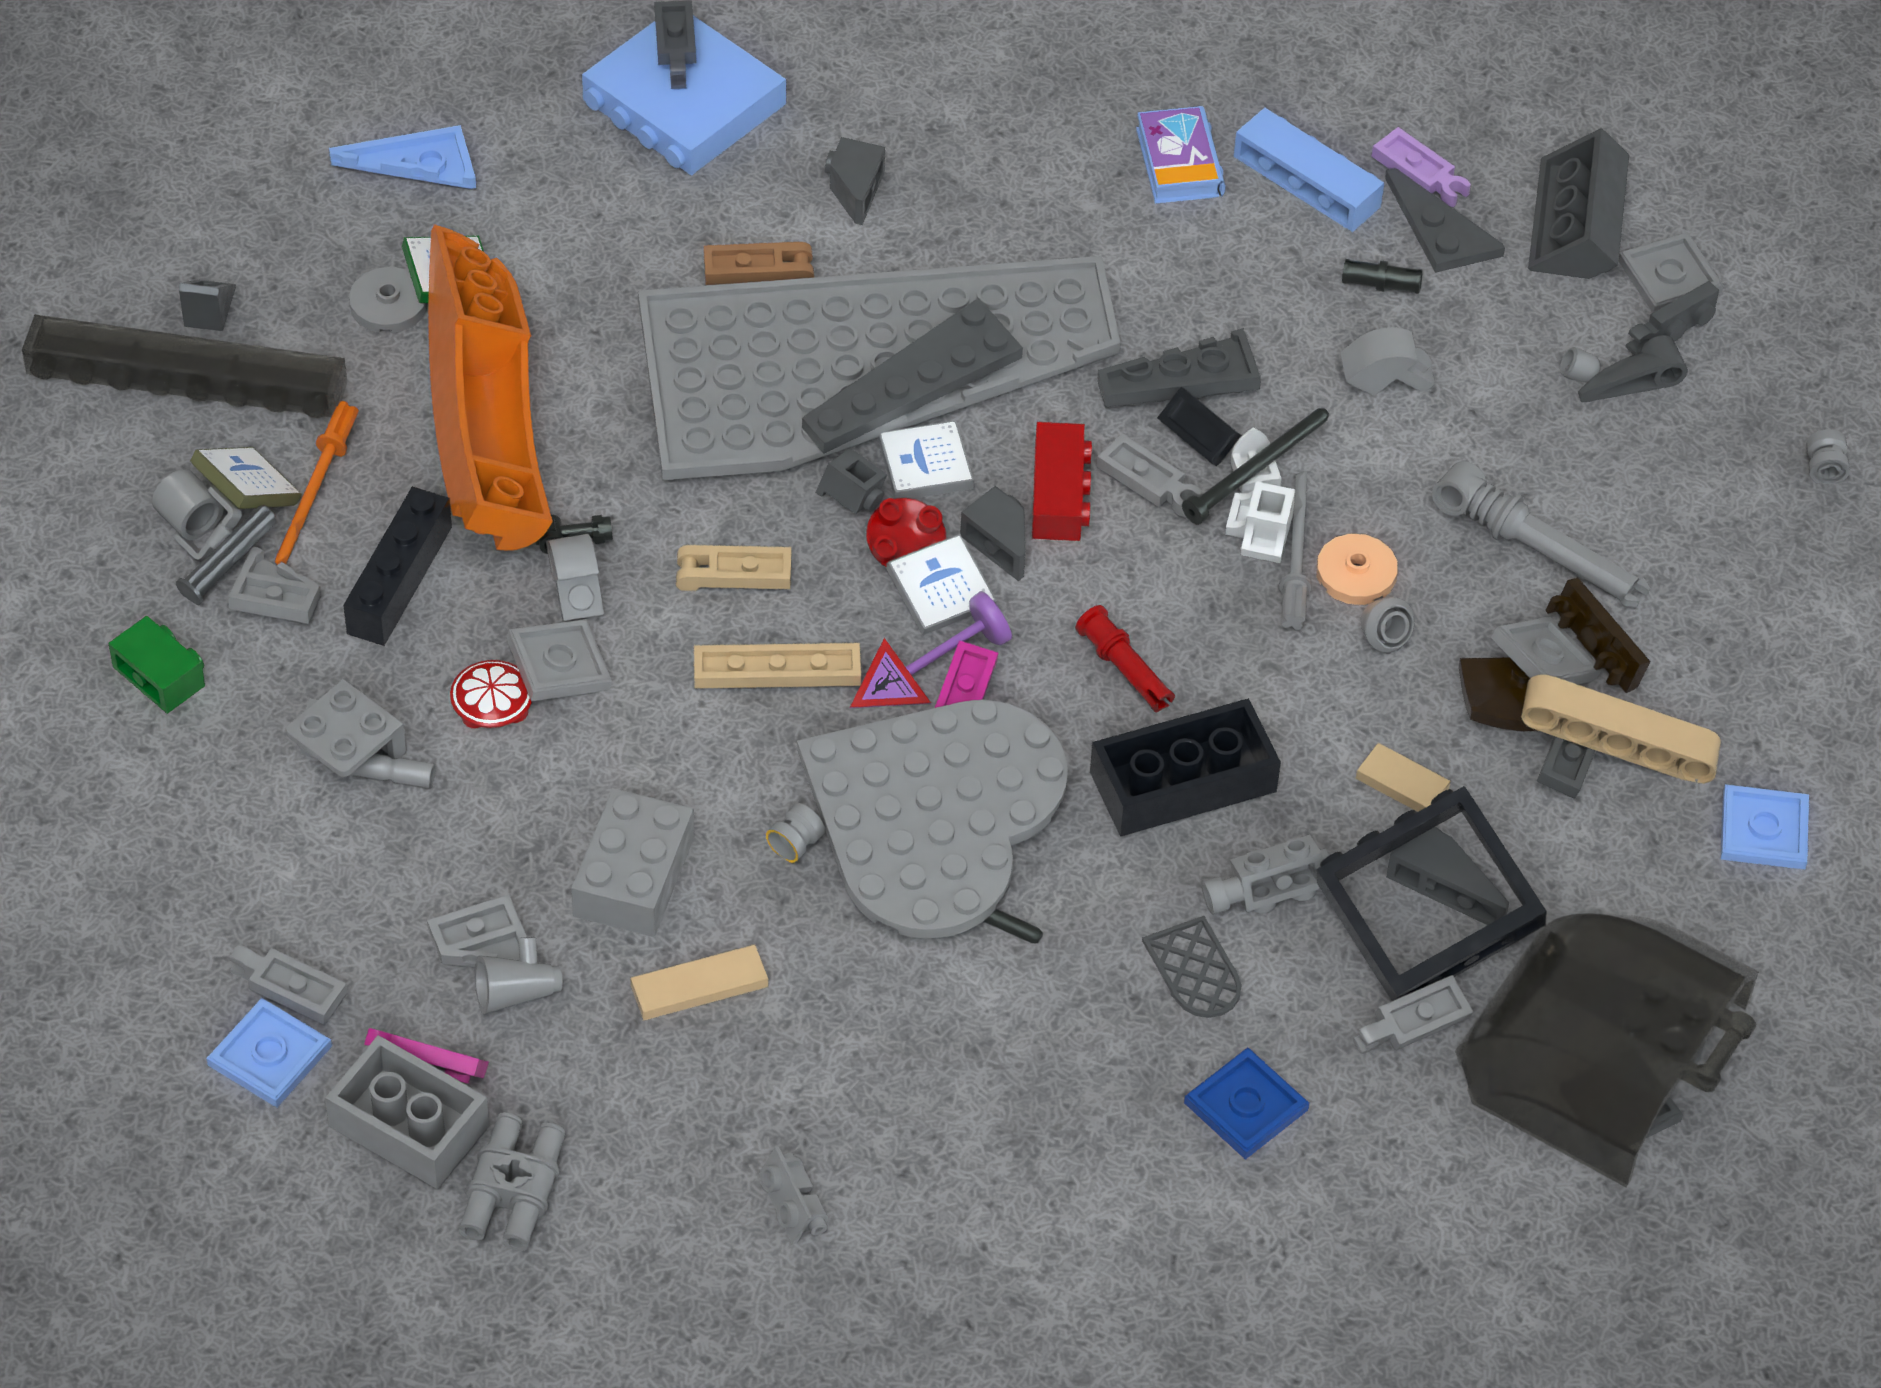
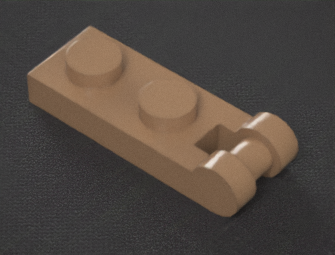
M806 242L703 246L706 285L814 278V268L810 264L813 258L812 248Z

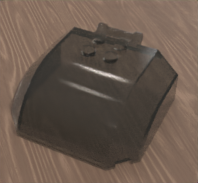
M1596 913L1572 914L1557 918L1539 930L1455 1050L1459 1065H1462L1468 1083L1467 1090L1471 1103L1627 1188L1632 1179L1638 1153L1652 1124L1680 1080L1702 1091L1713 1092L1721 1081V1071L1742 1039H1748L1755 1030L1756 1022L1750 1015L1742 1011L1732 1012L1728 1008L1732 1003L1743 1009L1747 1008L1759 971L1677 928L1654 919L1635 915ZM1718 1027L1725 1031V1034L1705 1064L1698 1065L1694 1063V1059L1714 1029Z

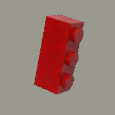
M1037 422L1032 539L1080 541L1081 526L1089 527L1090 502H1083V495H1090L1091 471H1083L1084 464L1091 465L1092 441L1084 440L1085 424Z

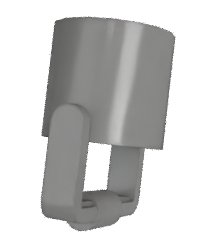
M187 469L172 472L165 477L155 489L152 497L153 508L177 531L174 539L193 558L204 561L233 532L242 515L240 509L215 486L211 485L208 488L194 473ZM225 508L228 511V513L222 520V522L218 524L223 515V510ZM217 525L201 550L191 541L198 539Z

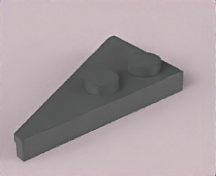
M1391 168L1386 170L1385 179L1435 273L1504 257L1505 247L1503 243L1398 169Z

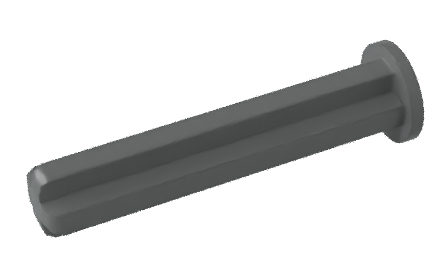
M265 505L258 506L185 579L179 578L176 581V586L180 593L194 604L200 605L203 602L202 596L276 524L275 513Z

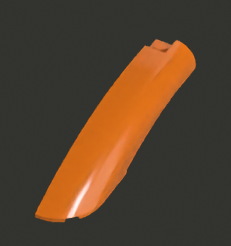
M434 224L431 230L428 300L430 381L437 445L448 498H450L452 515L462 517L465 529L472 530L477 534L493 535L496 550H518L537 542L545 535L553 522L539 472L533 438L528 370L530 329L518 286L505 265L498 258L490 260L485 252L478 249L479 244L470 238Z

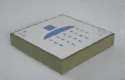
M253 447L196 449L190 460L238 509L257 508L261 505L267 507L294 506L302 495Z

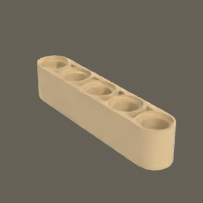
M1536 675L1528 680L1521 716L1523 722L1528 727L1682 780L1696 782L1695 779H1698L1697 783L1705 784L1715 778L1721 744L1720 737L1715 732L1554 676Z

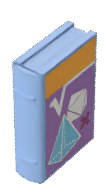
M1204 107L1138 112L1139 127H1136L1155 204L1219 197L1218 189L1222 197L1226 187L1223 179V169L1219 164L1211 134L1212 127L1208 122Z

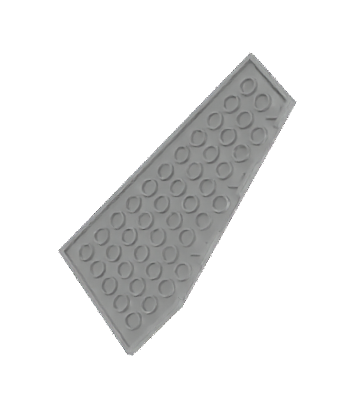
M1102 256L638 291L639 311L662 480L783 471L878 438L881 433L924 422L1120 353L1121 342ZM978 298L1023 347L1021 359L823 454L802 428V417Z

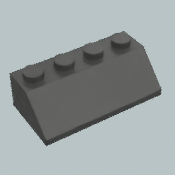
M1602 128L1541 158L1528 265L1530 271L1591 279L1618 266L1629 154Z

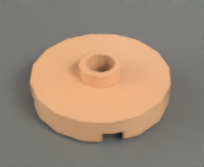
M1346 534L1335 537L1323 546L1317 559V579L1320 585L1322 583L1327 588L1326 592L1334 599L1347 604L1366 605L1374 602V599L1380 598L1382 595L1384 598L1391 592L1397 579V559L1392 550L1379 539L1366 534Z

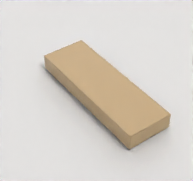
M755 945L631 978V988L643 1021L768 987V977Z

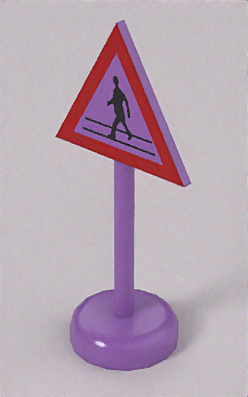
M978 592L969 601V609L975 623L906 667L884 638L850 708L931 704L912 675L957 647L959 640L964 642L980 631L991 643L996 645L1005 644L1012 639V633L1004 615L985 592Z

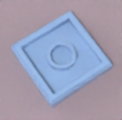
M1725 784L1722 806L1721 860L1805 870L1808 856L1809 794Z
M261 998L206 1059L209 1067L278 1108L330 1050L332 1043L330 1038Z

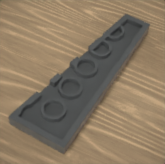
M978 298L802 417V428L823 454L1021 359L1023 347Z

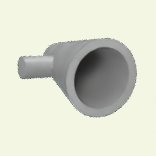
M536 937L519 938L520 960L481 955L477 957L475 964V991L482 1014L549 996L553 992H561L563 981L560 967L537 963Z

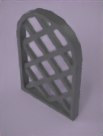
M1205 916L1142 937V942L1167 984L1171 996L1183 1010L1195 1016L1212 1018L1222 1016L1235 1007L1240 999L1242 985L1236 969ZM1197 925L1194 935L1182 931ZM1203 926L1211 940L1199 937ZM1170 935L1167 944L1154 941ZM1176 936L1191 940L1187 951L1172 947ZM1196 942L1211 947L1207 958L1192 953ZM1153 947L1164 950L1160 960ZM1216 949L1224 963L1212 960ZM1169 952L1184 957L1180 968L1165 963ZM1189 959L1204 963L1200 974L1185 970ZM1209 965L1224 970L1220 981L1205 976ZM1166 970L1177 973L1173 983ZM1229 972L1231 973L1236 986L1225 983L1229 975ZM1182 975L1197 980L1193 991L1178 986ZM1202 982L1217 986L1213 997L1198 993ZM1222 989L1236 993L1230 1003L1219 1000ZM1179 993L1190 996L1188 1003L1181 998ZM1195 998L1210 1003L1208 1010H1199L1192 1007ZM1216 1005L1223 1007L1221 1009L1214 1010Z

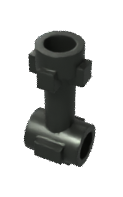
M551 515L553 522L545 535L536 542V545H540L541 551L548 554L547 540L589 534L595 544L613 540L610 516L602 517V515L592 516L591 522L562 525L561 519L558 516Z

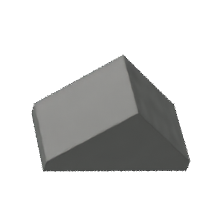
M205 280L180 283L179 294L184 327L223 331L236 284Z

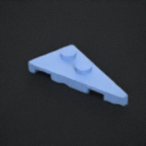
M461 125L329 148L332 166L468 189L476 188V177Z

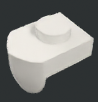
M1251 428L1235 443L1231 454L1233 471L1270 444L1267 436L1260 430ZM1273 461L1239 487L1240 492H1252L1256 481L1280 486L1281 476L1276 461Z

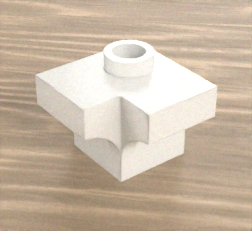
M1256 481L1252 492L1234 494L1225 535L1244 538L1241 555L1276 563L1281 562L1294 511L1295 489Z

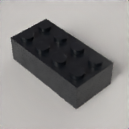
M1248 698L1092 742L1090 774L1121 837L1275 793L1278 787L1281 761Z

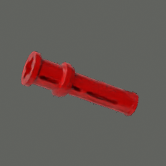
M1094 606L1079 618L1075 626L1078 634L1087 636L1097 648L1096 654L1102 660L1111 661L1147 701L1154 712L1157 713L1169 706L1164 698L1169 702H1173L1175 694L1166 687L1129 645V634L1124 629H1118L1108 618V611L1104 606Z

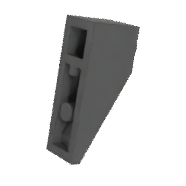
M1434 827L1391 852L1386 878L1486 925L1507 915L1509 901L1458 843L1439 828Z

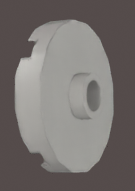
M390 266L375 268L366 272L353 283L349 293L351 315L359 325L374 332L380 333V329L390 330L391 333L402 332L415 326L424 317L427 303L418 302L409 270Z

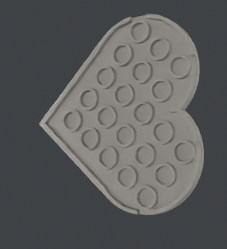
M987 699L958 702L797 740V751L848 895L856 907L874 923L878 920L890 927L898 929V934L908 937L931 939L953 936L965 932L987 919L996 910V905L1003 897L1005 891H1008L1013 862L1011 845L1023 842L1043 830L1051 822V817L1058 809L1060 803H1063L1066 793L1067 760L1056 735L1043 721L1032 713L1004 702Z

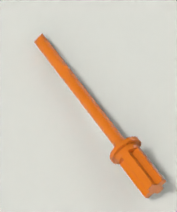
M346 401L339 402L325 433L317 437L316 446L322 453L275 558L276 565L281 562L287 563L333 456L342 457L346 454L347 446L345 443L359 412L356 406H349Z

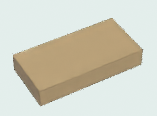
M1377 743L1356 773L1357 780L1417 812L1431 805L1432 799L1441 792L1448 790L1451 782L1380 743Z

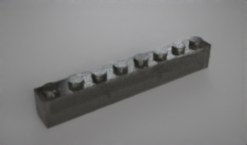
M36 314L33 317L22 347L26 374L34 375L40 379L57 378L71 380L81 385L92 383L111 386L117 390L134 389L148 391L158 396L169 394L189 397L195 401L211 400L225 402L235 407L247 405L267 408L272 412L289 411L303 413L313 418L332 417L336 406L342 401L347 385L345 358Z

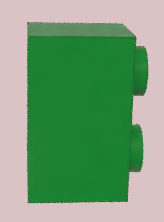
M147 615L108 643L113 668L166 714L205 687L203 675L204 662L200 655L194 649H186L182 646L167 626H159Z

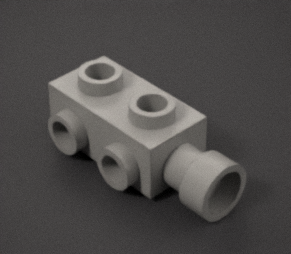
M1307 835L1230 859L1233 877L1224 880L1216 877L1202 882V892L1206 905L1212 915L1229 910L1230 905L1241 902L1246 912L1254 910L1256 913H1267L1276 907L1277 902L1286 899L1309 900L1315 896L1316 890L1320 889L1317 884L1316 869L1321 867L1320 863L1329 854L1325 848L1319 849L1311 835Z

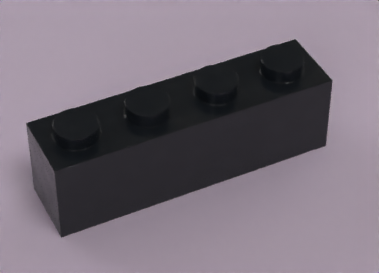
M411 487L343 605L346 633L348 635L385 646L452 528L450 498L417 487Z

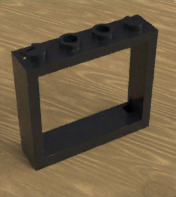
M1465 786L1454 792L1452 789L1441 792L1432 799L1431 805L1419 812L1410 810L1402 814L1395 820L1394 826L1381 833L1379 831L1368 833L1357 842L1355 848L1344 854L1342 852H1335L1329 855L1320 863L1321 867L1316 869L1318 886L1392 1001L1451 975L1456 977L1546 926V909ZM1462 812L1522 906L1399 975L1339 880Z

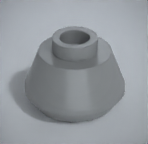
M1390 597L1370 603L1363 611L1361 629L1374 649L1385 653L1394 652L1403 647L1410 639L1414 629V614L1409 604L1402 599Z

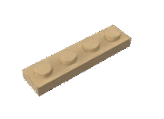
M860 643L694 645L695 688L861 686Z

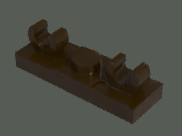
M1578 577L1567 580L1561 595L1553 596L1545 611L1548 614L1557 612L1560 615L1561 619L1558 626L1561 629H1572L1577 635L1576 638L1596 660L1593 666L1595 670L1602 668L1607 670L1609 676L1606 683L1608 685L1618 684L1625 693L1637 689L1651 661Z

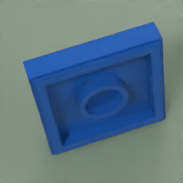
M1248 1047L1185 1095L1184 1104L1245 1160L1309 1109V1102Z

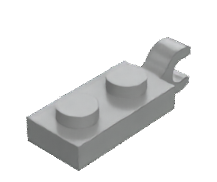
M237 945L229 956V960L235 963L230 972L248 980L250 990L323 1025L326 1024L347 994V983L273 948L263 957L243 945Z
M1451 975L1380 1006L1375 1012L1379 1021L1359 1029L1360 1035L1354 1037L1353 1041L1360 1054L1380 1046L1387 1040H1390L1396 1051L1469 1019L1473 1014V1010L1454 976Z

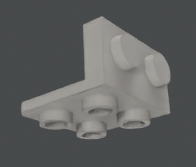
M344 679L287 726V735L293 742L341 777L349 776L378 750L393 759L400 758L406 753L404 724Z

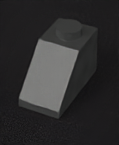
M841 137L836 151L830 150L828 153L825 173L830 174L831 191L854 223L863 225L885 172V147Z
M994 486L961 512L960 534L968 543L1019 581L1024 577L1025 568L1024 507L1021 506L1015 497L1005 494L998 487Z

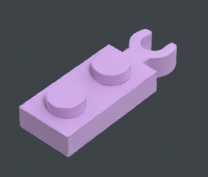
M1399 127L1373 145L1372 157L1389 169H1398L1430 193L1438 192L1441 194V200L1450 207L1456 205L1458 194L1455 192H1459L1465 197L1469 195L1471 184L1461 176H1454L1455 166Z

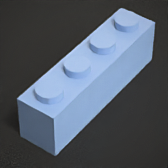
M1262 109L1236 132L1234 157L1351 232L1355 231L1381 208L1384 189L1383 181L1270 110Z

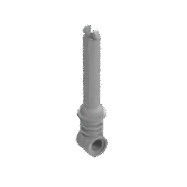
M1460 461L1454 464L1433 487V500L1444 513L1451 516L1461 514L1468 516L1470 514V519L1474 521L1479 518L1478 523L1482 526L1487 524V529L1491 530L1494 539H1518L1621 600V604L1624 606H1638L1640 599L1631 594L1634 589L1646 596L1649 593L1650 587L1644 578L1641 577L1639 580L1636 576L1531 515L1528 505L1523 503L1524 497L1521 495L1511 496L1506 494L1504 496V491L1501 489L1495 491L1494 485L1489 484L1487 486L1485 475L1475 464L1467 461Z

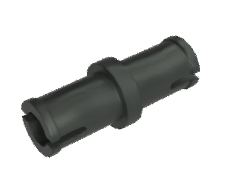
M1346 258L1342 283L1374 286L1376 291L1382 292L1385 291V288L1419 294L1423 269L1390 266L1389 261L1381 260L1380 264Z

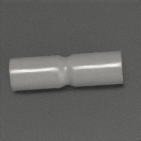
M374 754L350 775L383 781L392 780L395 783L431 789L435 778L436 765L404 758L393 759L387 755Z

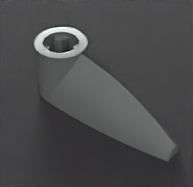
M1666 335L1657 336L1647 341L1640 353L1622 359L1599 372L1578 391L1581 402H1590L1672 387L1684 380L1688 369L1674 340Z

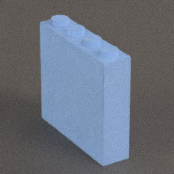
M694 15L696 63L685 64L686 88L671 89L670 65H658L655 21L582 74L583 99L589 108L594 111H601L612 120L617 128L621 130L626 129L635 135L644 147L648 149L653 148L663 155L674 168L680 167L691 176L786 105V79Z

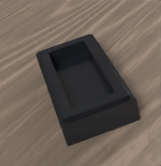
M1180 387L1157 417V419L1215 466L1222 462L1242 436L1183 387Z

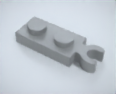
M1123 433L1097 456L1096 467L1158 507L1165 501H1168L1172 504L1173 511L1179 516L1186 517L1182 510V502L1192 495L1200 497L1203 493L1196 485L1184 484L1185 473Z

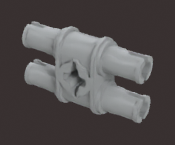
M506 1112L498 1114L489 1143L479 1149L477 1154L478 1164L473 1179L467 1183L465 1189L468 1203L459 1226V1233L462 1236L476 1241L484 1239L493 1209L502 1207L512 1210L502 1238L503 1244L516 1251L527 1250L537 1218L546 1214L548 1209L547 1199L552 1184L558 1179L560 1174L556 1162L565 1138V1130L561 1126L554 1123L541 1124L532 1153L529 1155L514 1151L522 1128L521 1118Z

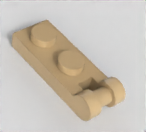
M685 545L680 547L677 552V564L681 569L676 574V586L681 591H696L700 587L790 589L791 547ZM709 565V568H699V566Z

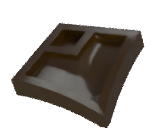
M1510 657L1460 658L1459 674L1461 688L1470 720L1506 730L1521 732L1538 731L1528 727L1521 718L1530 677Z

